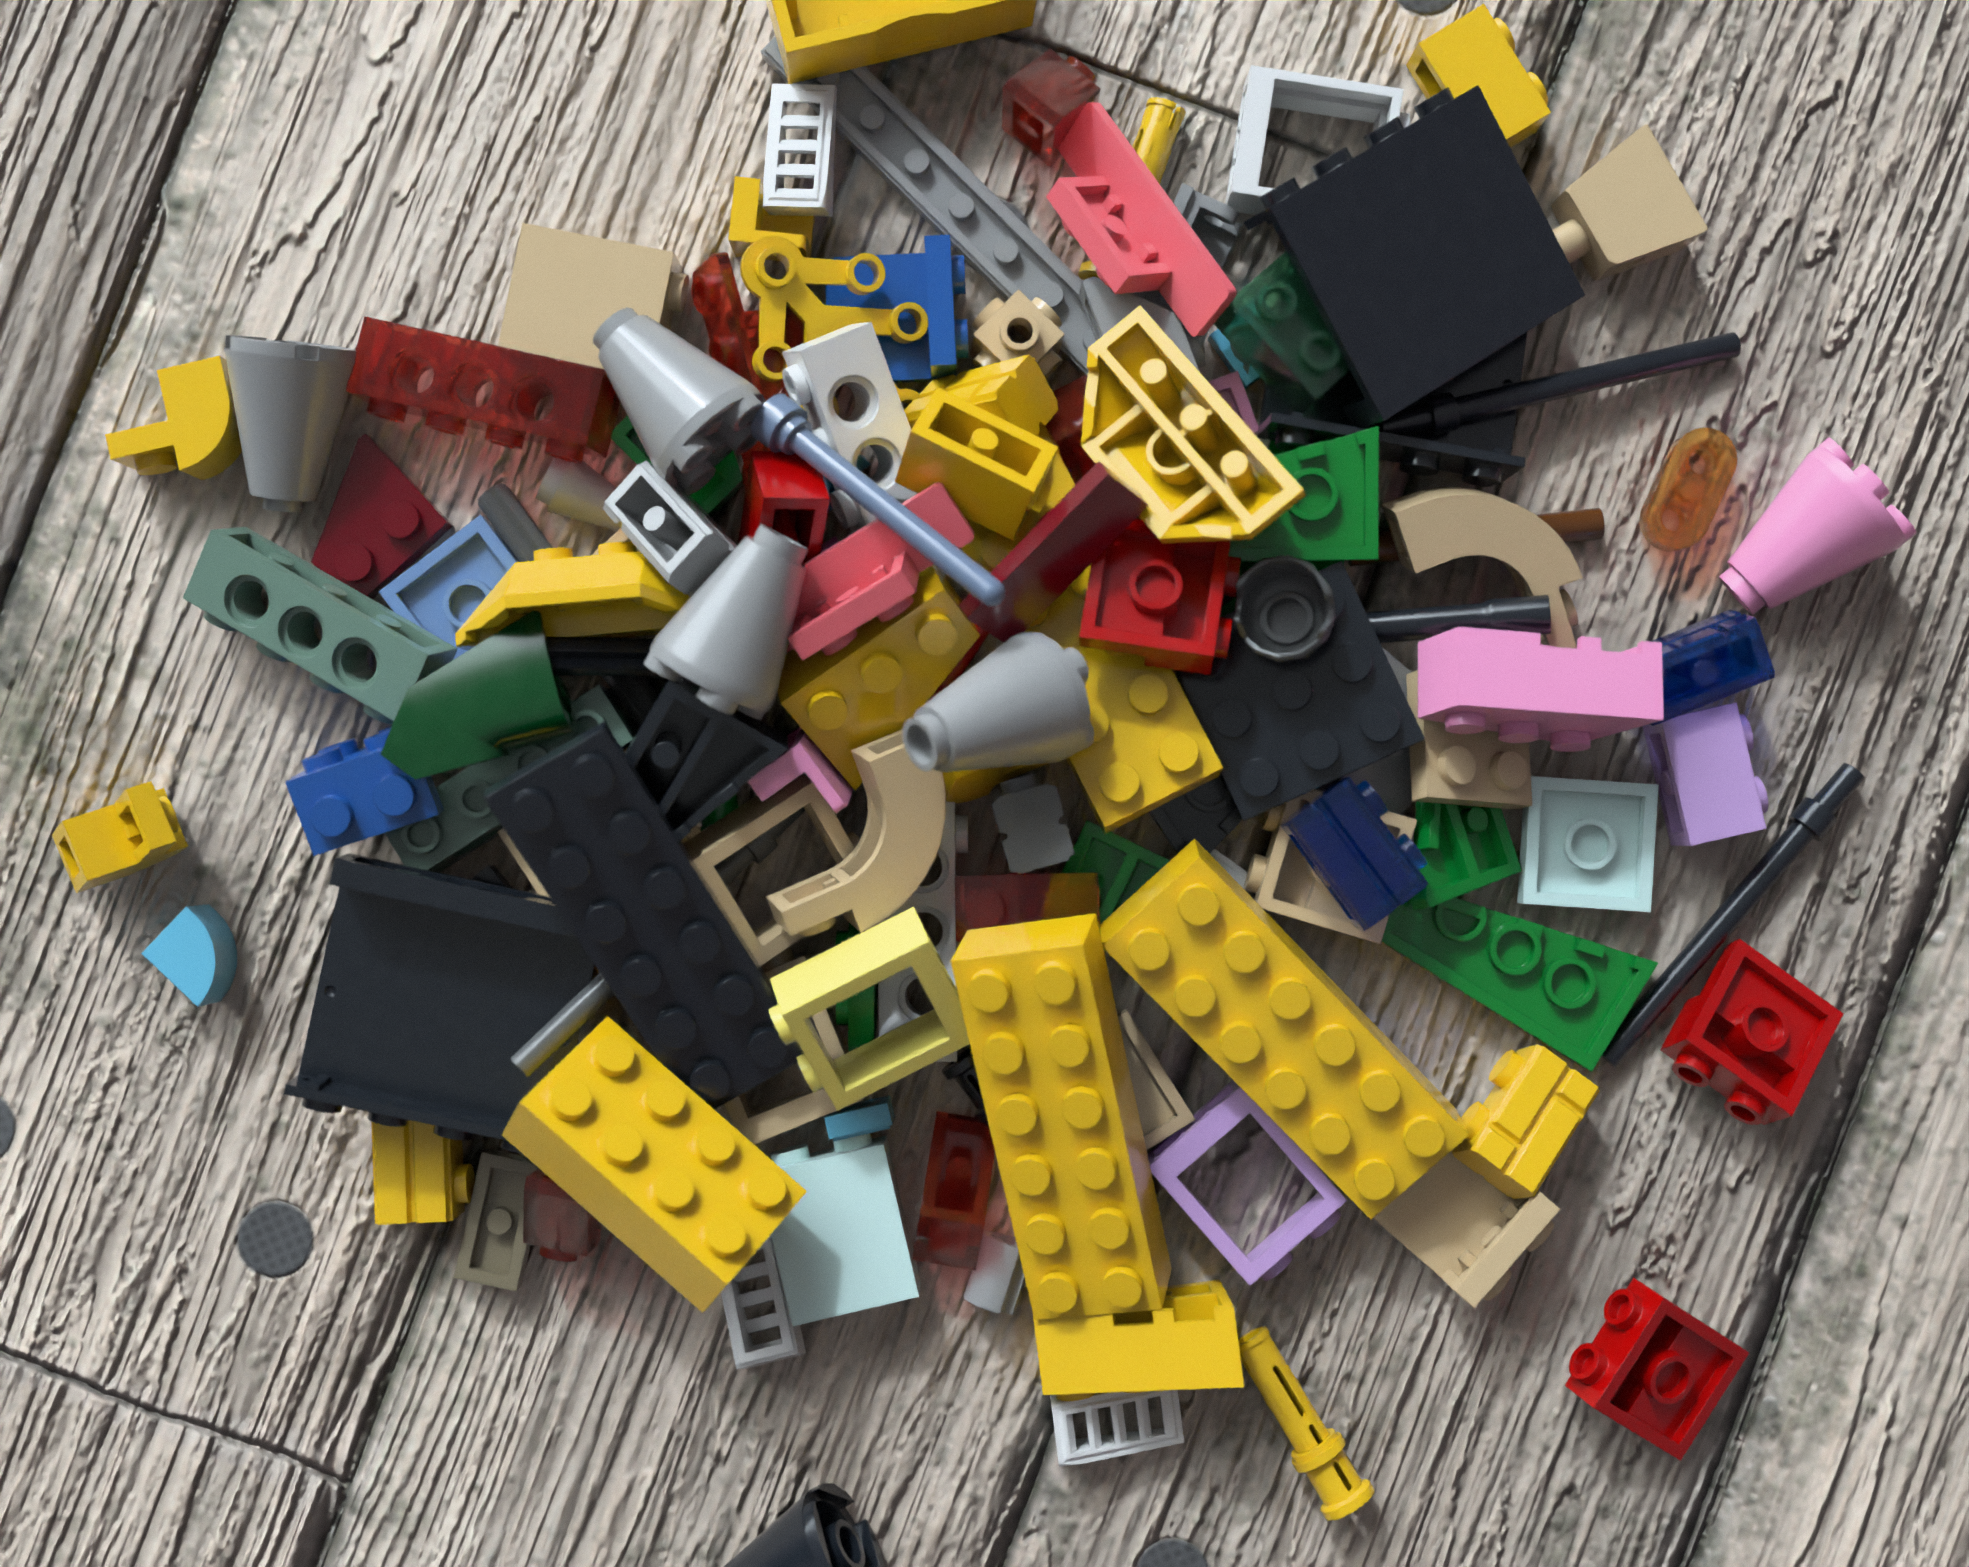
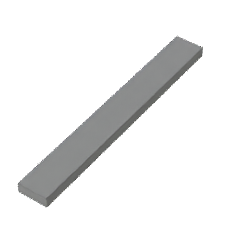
M774 37L761 50L763 60L788 83L777 40ZM865 66L793 83L835 85L837 87L836 132L940 235H950L951 246L960 255H964V259L1006 301L1019 289L1030 301L1038 297L1046 302L1056 312L1062 322V326L1059 329L1065 335L1059 353L1087 380L1088 347L1096 342L1079 298L1082 281ZM808 103L820 114V103Z

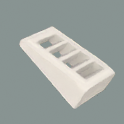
M772 84L763 182V208L770 215L833 217L837 87L835 85ZM787 103H820L819 116L787 115ZM786 129H818L817 140L786 139ZM785 153L816 154L815 165L785 164ZM784 178H814L813 189L784 188Z
M771 1235L758 1249L764 1250L766 1261L742 1267L721 1292L736 1369L752 1368L806 1354L800 1325L792 1327ZM769 1275L771 1287L740 1294L739 1282ZM774 1301L776 1313L747 1320L744 1308ZM775 1327L780 1328L782 1339L753 1345L751 1333Z
M1178 1390L1147 1391L1141 1393H1095L1090 1398L1078 1401H1060L1056 1398V1395H1050L1059 1467L1085 1464L1184 1443ZM1160 1396L1164 1428L1151 1429L1147 1399ZM1135 1401L1138 1431L1126 1432L1123 1404ZM1110 1406L1113 1434L1101 1436L1098 1409ZM1085 1412L1088 1437L1075 1439L1072 1414Z

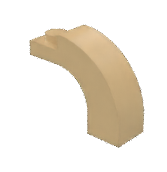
M1438 487L1421 490L1381 504L1400 563L1416 574L1459 557L1481 555L1496 558L1509 571L1519 597L1549 596L1551 634L1540 635L1541 644L1560 648L1577 647L1571 627L1578 625L1577 612L1568 592L1565 589L1559 591L1558 587L1583 577L1568 546L1537 515L1491 493L1462 487Z
M903 729L851 750L866 791L868 802L865 829L853 851L833 868L766 896L775 921L790 936L797 933L801 936H809L823 932L836 923V916L841 914L852 926L862 933L878 925L897 911L912 896L926 877L937 854L944 830L946 814L944 779L942 772L934 769L923 771L911 761L904 746Z

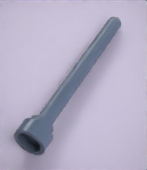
M777 394L760 407L752 421L751 434L773 453L784 452L786 455L796 453L985 605L995 606L1003 601L1005 587L997 578L812 433V424L807 421V412L785 394Z

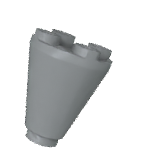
M624 308L617 311L598 328L593 337V344L600 350L599 360L656 472L665 481L675 486L679 485L687 495L693 494L712 479L716 472L714 466L720 463L728 454L734 451L737 455H741L758 442L751 434V425L756 413L766 402V399L752 383L649 316L638 315L632 308Z
M760 524L754 537L746 536L656 635L644 665L669 680L680 682L682 677L700 685L701 687L696 697L721 712L733 715L736 709L752 718L762 720L765 712L770 711L776 699L789 645L787 638L792 632L807 569L801 563L808 549L780 532Z
M1023 632L1011 637L915 711L914 717L905 722L903 726V742L909 758L923 771L934 769L940 772L1056 763L1087 749L1094 741V730L1090 722V706L1085 688L1089 672L1084 657L1075 648L1063 649L1056 641L1040 632Z

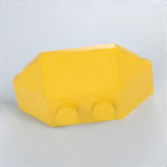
M1138 306L1088 347V378L1084 397L1081 447L1095 464L1100 461L1140 492L1149 506L1139 517L1162 544L1252 539L1306 495L1303 488L1141 306Z
M632 542L598 545L599 555L573 557L572 548L539 549L533 551L534 561L516 562L512 565L455 633L456 647L468 651L532 610H538L542 613L546 637L632 638L654 636L690 599V596L668 583Z

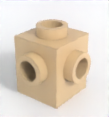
M1019 289L1005 303L999 297L992 300L972 323V326L977 330L973 334L971 355L974 357L972 362L976 368L1029 354L1036 359L1047 380L1063 361L1058 356L1065 335L1059 329L1062 326L1059 316L1042 299L1035 297L1030 301ZM1015 328L1027 342L1015 343L1008 337V334Z

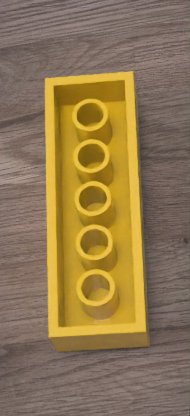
M1045 426L1040 427L1037 437L1054 444ZM1056 451L1040 493L1014 541L966 518L974 530V538L970 543L960 548V550L989 573L1037 525L1041 517L1047 511H1051L1075 486L1059 452ZM1090 565L1024 632H1040L1056 641L1063 649L1075 648L1081 653L1087 663L1089 675L1085 688L1090 706V722L1094 730V741L1090 747L1067 758L1066 761L1105 835L1219 777L1223 766L1172 669L1145 666V656L1079 646V634Z
M1195 838L1100 924L1103 948L1370 1220L1469 1136L1456 1108Z
M1096 913L967 930L950 962L1034 1320L1162 1310L1172 1267Z

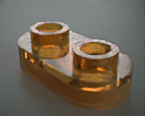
M1697 428L1679 437L1671 445L1639 516L1641 532L1645 539L1655 548L1668 552L1680 551L1698 543L1705 536L1737 467L1736 448L1727 435L1713 428ZM1691 453H1697L1704 458L1706 468L1703 474H1698L1690 468L1689 457ZM1665 510H1672L1677 514L1679 527L1676 531H1671L1664 526L1662 515Z

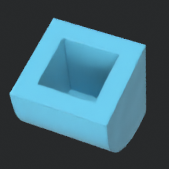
M209 904L186 906L141 953L197 1007L220 1002L230 989L236 974L237 948L235 939L226 921Z

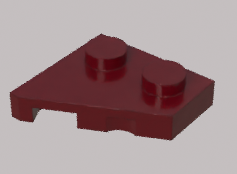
M365 433L357 441L311 562L320 570L367 597L374 599L380 594L379 591L402 574L449 531L453 525L380 445Z

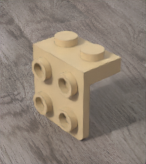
M1452 1150L1378 1213L1374 1219L1440 1276L1459 1296L1475 1308L1482 1299L1489 1301L1504 1289L1512 1274L1509 1268L1525 1250L1528 1252L1534 1251L1544 1243L1554 1228L1552 1219L1559 1212L1560 1208L1539 1190L1534 1197L1513 1199L1506 1196L1487 1182L1484 1176L1475 1173L1455 1158Z

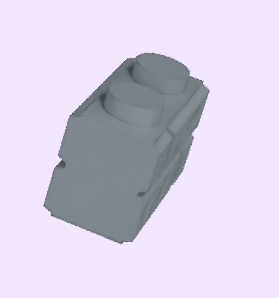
M648 461L638 464L604 502L603 510L616 525L621 527L623 533L664 579L684 594H688L690 598L738 546L690 494L687 495L679 485L675 486L665 481Z

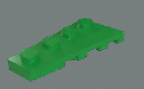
M1379 426L1273 455L1303 488L1306 495L1252 539L1231 540L1228 555L1241 558V562L1260 561L1262 558L1287 554L1304 561L1378 560Z
M1402 881L1396 890L1381 943L1591 1072L1658 965V962L1488 909L1456 897L1430 908L1413 910L1411 904L1412 883Z

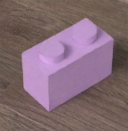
M1737 703L1666 717L1662 721L1643 726L1656 784H1659L1658 794L1671 846H1693L1767 829L1763 814L1768 811V796L1761 779L1758 776H1754L1749 751L1753 749L1754 744L1753 733L1746 716L1739 714Z

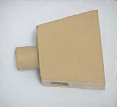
M1648 124L1636 130L1573 182L1551 205L1553 213L1560 223V226L1553 229V232L1569 264L1580 258L1590 277L1595 281L1681 251L1708 230L1707 225Z

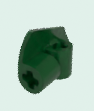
M532 610L409 687L380 755L417 780L509 755L508 751L575 733L576 718L573 704L564 681L559 675H554L542 613L538 610Z

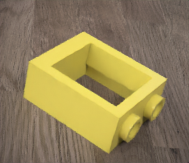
M914 907L770 979L778 1005L769 1009V1014L776 1030L785 1045H789L794 1041L798 1042L803 1054L796 1058L808 1085L813 1092L824 1088L837 1111L970 1044L958 991ZM912 966L934 1009L832 1060L809 1017Z

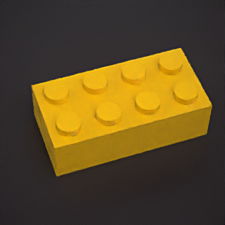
M608 1016L519 1102L502 1133L505 1139L702 1313H704L807 1192Z

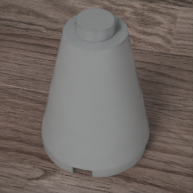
M226 335L224 352L249 493L252 496L263 498V509L279 512H302L303 501L309 502L316 501L358 367L359 350L299 341L268 340L262 337Z

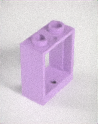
M1232 1080L1193 1114L1196 1120L1164 1139L1147 1155L1151 1173L1247 1284L1251 1286L1260 1277L1264 1281H1269L1281 1273L1293 1259V1255L1289 1251L1305 1237L1310 1235L1312 1239H1316L1330 1230L1341 1217L1338 1209L1348 1200L1305 1152ZM1250 1113L1318 1193L1246 1255L1181 1181L1178 1175Z

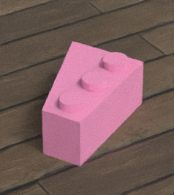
M1457 627L1418 642V719L1445 723V731L1455 734H1474L1488 730L1498 732V739L1503 742L1527 743L1541 739L1550 741V748L1555 751H1584L1591 747V740L1664 720L1662 643L1641 641L1635 648L1622 652L1602 651L1601 638L1581 636L1577 639V649L1560 648L1541 644L1540 633Z

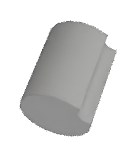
M985 1231L963 1297L968 1302L985 1310L999 1314L1004 1312L1014 1315L1025 1284L1016 1239L1002 1233Z

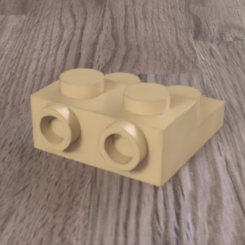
M1311 791L1265 812L1262 829L1271 831L1272 835L1266 855L1262 856L1254 853L1247 871L1244 890L1255 893L1253 899L1264 910L1381 944L1417 820L1322 791Z

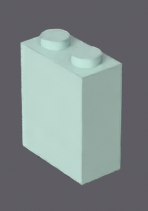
M871 1133L838 1140L833 1142L834 1148L809 1153L807 1144L790 1146L770 1153L771 1160L807 1191L771 1233L792 1327L919 1297L921 1281L887 1135L872 1139Z

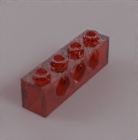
M364 316L356 347L355 364L346 387V392L368 403L366 413L385 420L404 423L408 413L425 417V426L439 432L463 436L465 427L486 431L484 440L517 450L523 449L525 440L546 445L544 450L546 455L579 464L582 463L584 454L607 458L621 403L604 369ZM433 368L434 377L431 385L425 391L418 393L417 385L420 377L424 372ZM493 381L494 388L491 398L484 405L477 407V392L484 384ZM553 394L554 405L551 412L544 419L536 421L534 412L537 403L543 397Z

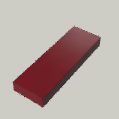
M1098 461L990 572L1005 587L1003 601L998 605L988 606L970 593L959 604V607L969 621L1005 643L1011 637L1023 633L1149 504L1139 491Z

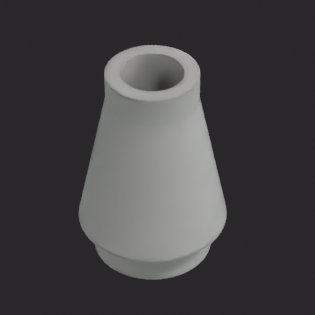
M558 453L542 480L536 499L549 505L547 512L606 527L615 532L621 529L603 510L605 500L617 487L575 455L571 460Z

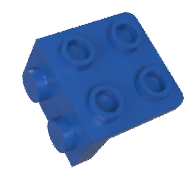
M950 235L924 236L925 253L875 255L882 261L885 267V280L880 288L868 295H856L849 291L846 286L825 285L826 305L893 309L902 303L913 302L925 310L928 316V329L920 339L908 344L896 342L890 336H877L894 383L927 382L952 374L957 376L956 359L969 358L967 319H954L953 295L966 294L964 255H951ZM855 256L833 257L831 259L849 261ZM863 263L856 264L854 269L856 280L862 285H871L874 278L871 268ZM901 312L898 316V326L904 333L913 334L916 330V320L910 313Z
M392 725L379 730L378 734L364 739L365 747L359 748L355 738L318 750V754L301 760L304 771L285 781L313 856L439 815L444 811L432 776L415 780L380 755Z

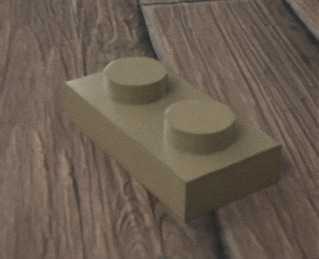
M488 1148L482 1151L453 1278L515 1292L522 1286L546 1174L527 1157Z

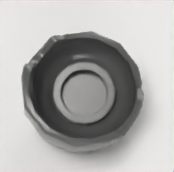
M1288 554L1262 558L1246 571L1236 583L1234 623L1239 636L1244 639L1245 644L1255 654L1279 663L1306 659L1329 638L1335 621L1336 605L1330 585L1312 563Z

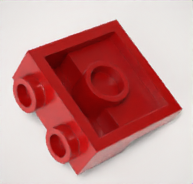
M1135 519L1091 564L1079 634V646L1145 656V666L1210 675L1213 658L1226 659L1230 641L1232 619L1221 618L1220 610L1223 596L1235 597L1236 583L1239 578L1241 558L1228 556L1231 540L1162 544L1142 519Z
M1738 939L1726 945L1701 993L1686 1001L1660 1051L1675 1061L1672 1065V1070L1678 1078L1696 1087H1706L1709 1085L1727 1098L1724 1108L1732 1117L1749 1125H1766L1793 1116L1844 1013L1743 940Z
M1633 1278L1626 1289L1616 1290L1607 1299L1604 1306V1318L1606 1321L1592 1343H1584L1573 1352L1569 1361L1571 1376L1565 1386L1597 1411L1681 1461L1748 1357L1749 1352L1639 1280Z

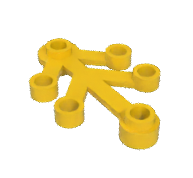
M775 235L757 239L743 254L740 266L742 280L749 292L759 298V347L753 354L752 365L755 373L765 381L776 382L783 379L782 370L779 373H774L765 367L763 356L766 350L773 349L778 351L783 357V369L788 367L782 353L791 349L784 342L786 304L804 323V343L856 323L872 322L876 336H890L893 340L902 344H908L920 339L928 329L927 313L916 303L905 302L893 309L824 305L807 287V285L846 286L849 291L856 295H868L880 288L885 280V267L882 261L873 254L861 253L849 261L805 258L793 242ZM767 257H776L782 261L785 267V274L782 279H773L767 275L764 269V262ZM863 263L871 268L874 276L871 285H862L856 280L854 275L856 264ZM901 312L910 313L916 320V330L913 334H906L899 328L898 316ZM895 385L901 402L910 404L913 400L919 399L918 392L906 388L899 389ZM833 396V408L838 415L839 404L836 397Z

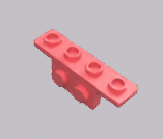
M1099 102L1087 103L1058 145L1060 154L1077 177L1058 178L1046 198L1061 217L1064 229L1078 241L1095 265L1096 273L1100 280L1110 287L1114 294L1159 290L1191 336L1205 335L1236 297V288L1102 104Z
M936 482L902 503L957 548L960 549L973 540L974 530L942 483ZM878 519L802 565L807 569L792 632L787 638L789 640L787 653L795 649L802 660L819 650H822L824 655L828 656L841 650L853 641L858 635L856 628L877 616L880 622H885L896 617L913 603L914 599L911 595L916 593L920 572L932 566L933 563Z

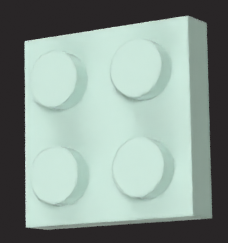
M1531 776L1532 806L1523 808L1519 861L1522 871L1519 872L1517 903L1651 912L1659 784Z

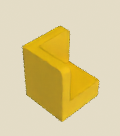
M735 176L728 241L735 257H743L746 249L757 239L775 235L790 240L798 247L803 257L811 258L815 216L770 215L763 208V184L761 179ZM776 257L766 258V260L781 261Z

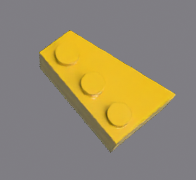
M935 564L920 572L916 593L911 595L914 599L913 603L896 617L885 622H880L877 616L856 628L858 635L853 641L831 655L825 656L822 650H819L802 660L795 649L786 654L777 691L781 705L855 791L861 785L862 779L851 750L903 729L905 722L913 718L915 711L926 704L980 636L974 623L965 617L959 607L963 600Z
M1220 1279L1168 1286L1162 1310L1034 1320L1043 1395H1056V1398L1060 1401L1083 1400L1092 1397L1095 1393H1141L1162 1390L1244 1387L1234 1306Z

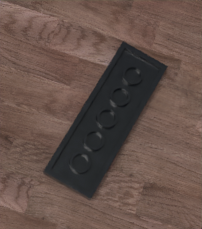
M605 721L484 790V800L659 1062L715 1110L798 1062L796 1057L803 1054L798 1042L794 1041L789 1045H785L769 1014V1009L778 1005L770 980Z

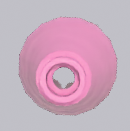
M1831 438L1824 440L1806 455L1729 558L1727 563L1730 568L1719 576L1720 581L1751 615H1754L1763 606L1772 609L1892 553L1917 534L1914 526L1896 507L1889 505L1886 508L1882 504L1881 500L1889 494V490L1879 477L1864 464L1852 471L1851 468L1854 466V463L1846 452Z

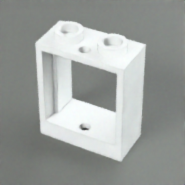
M1251 65L1243 87L1225 204L1238 212L1256 215L1265 210L1259 197L1274 188L1261 187L1258 184L1270 107L1374 123L1373 131L1392 119L1399 117L1405 128L1410 123V113L1400 112L1404 89Z

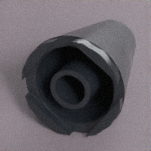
M822 1483L809 1490L724 1567H884L876 1537L867 1519L855 1524L852 1516L845 1508L855 1501L846 1491L834 1483Z

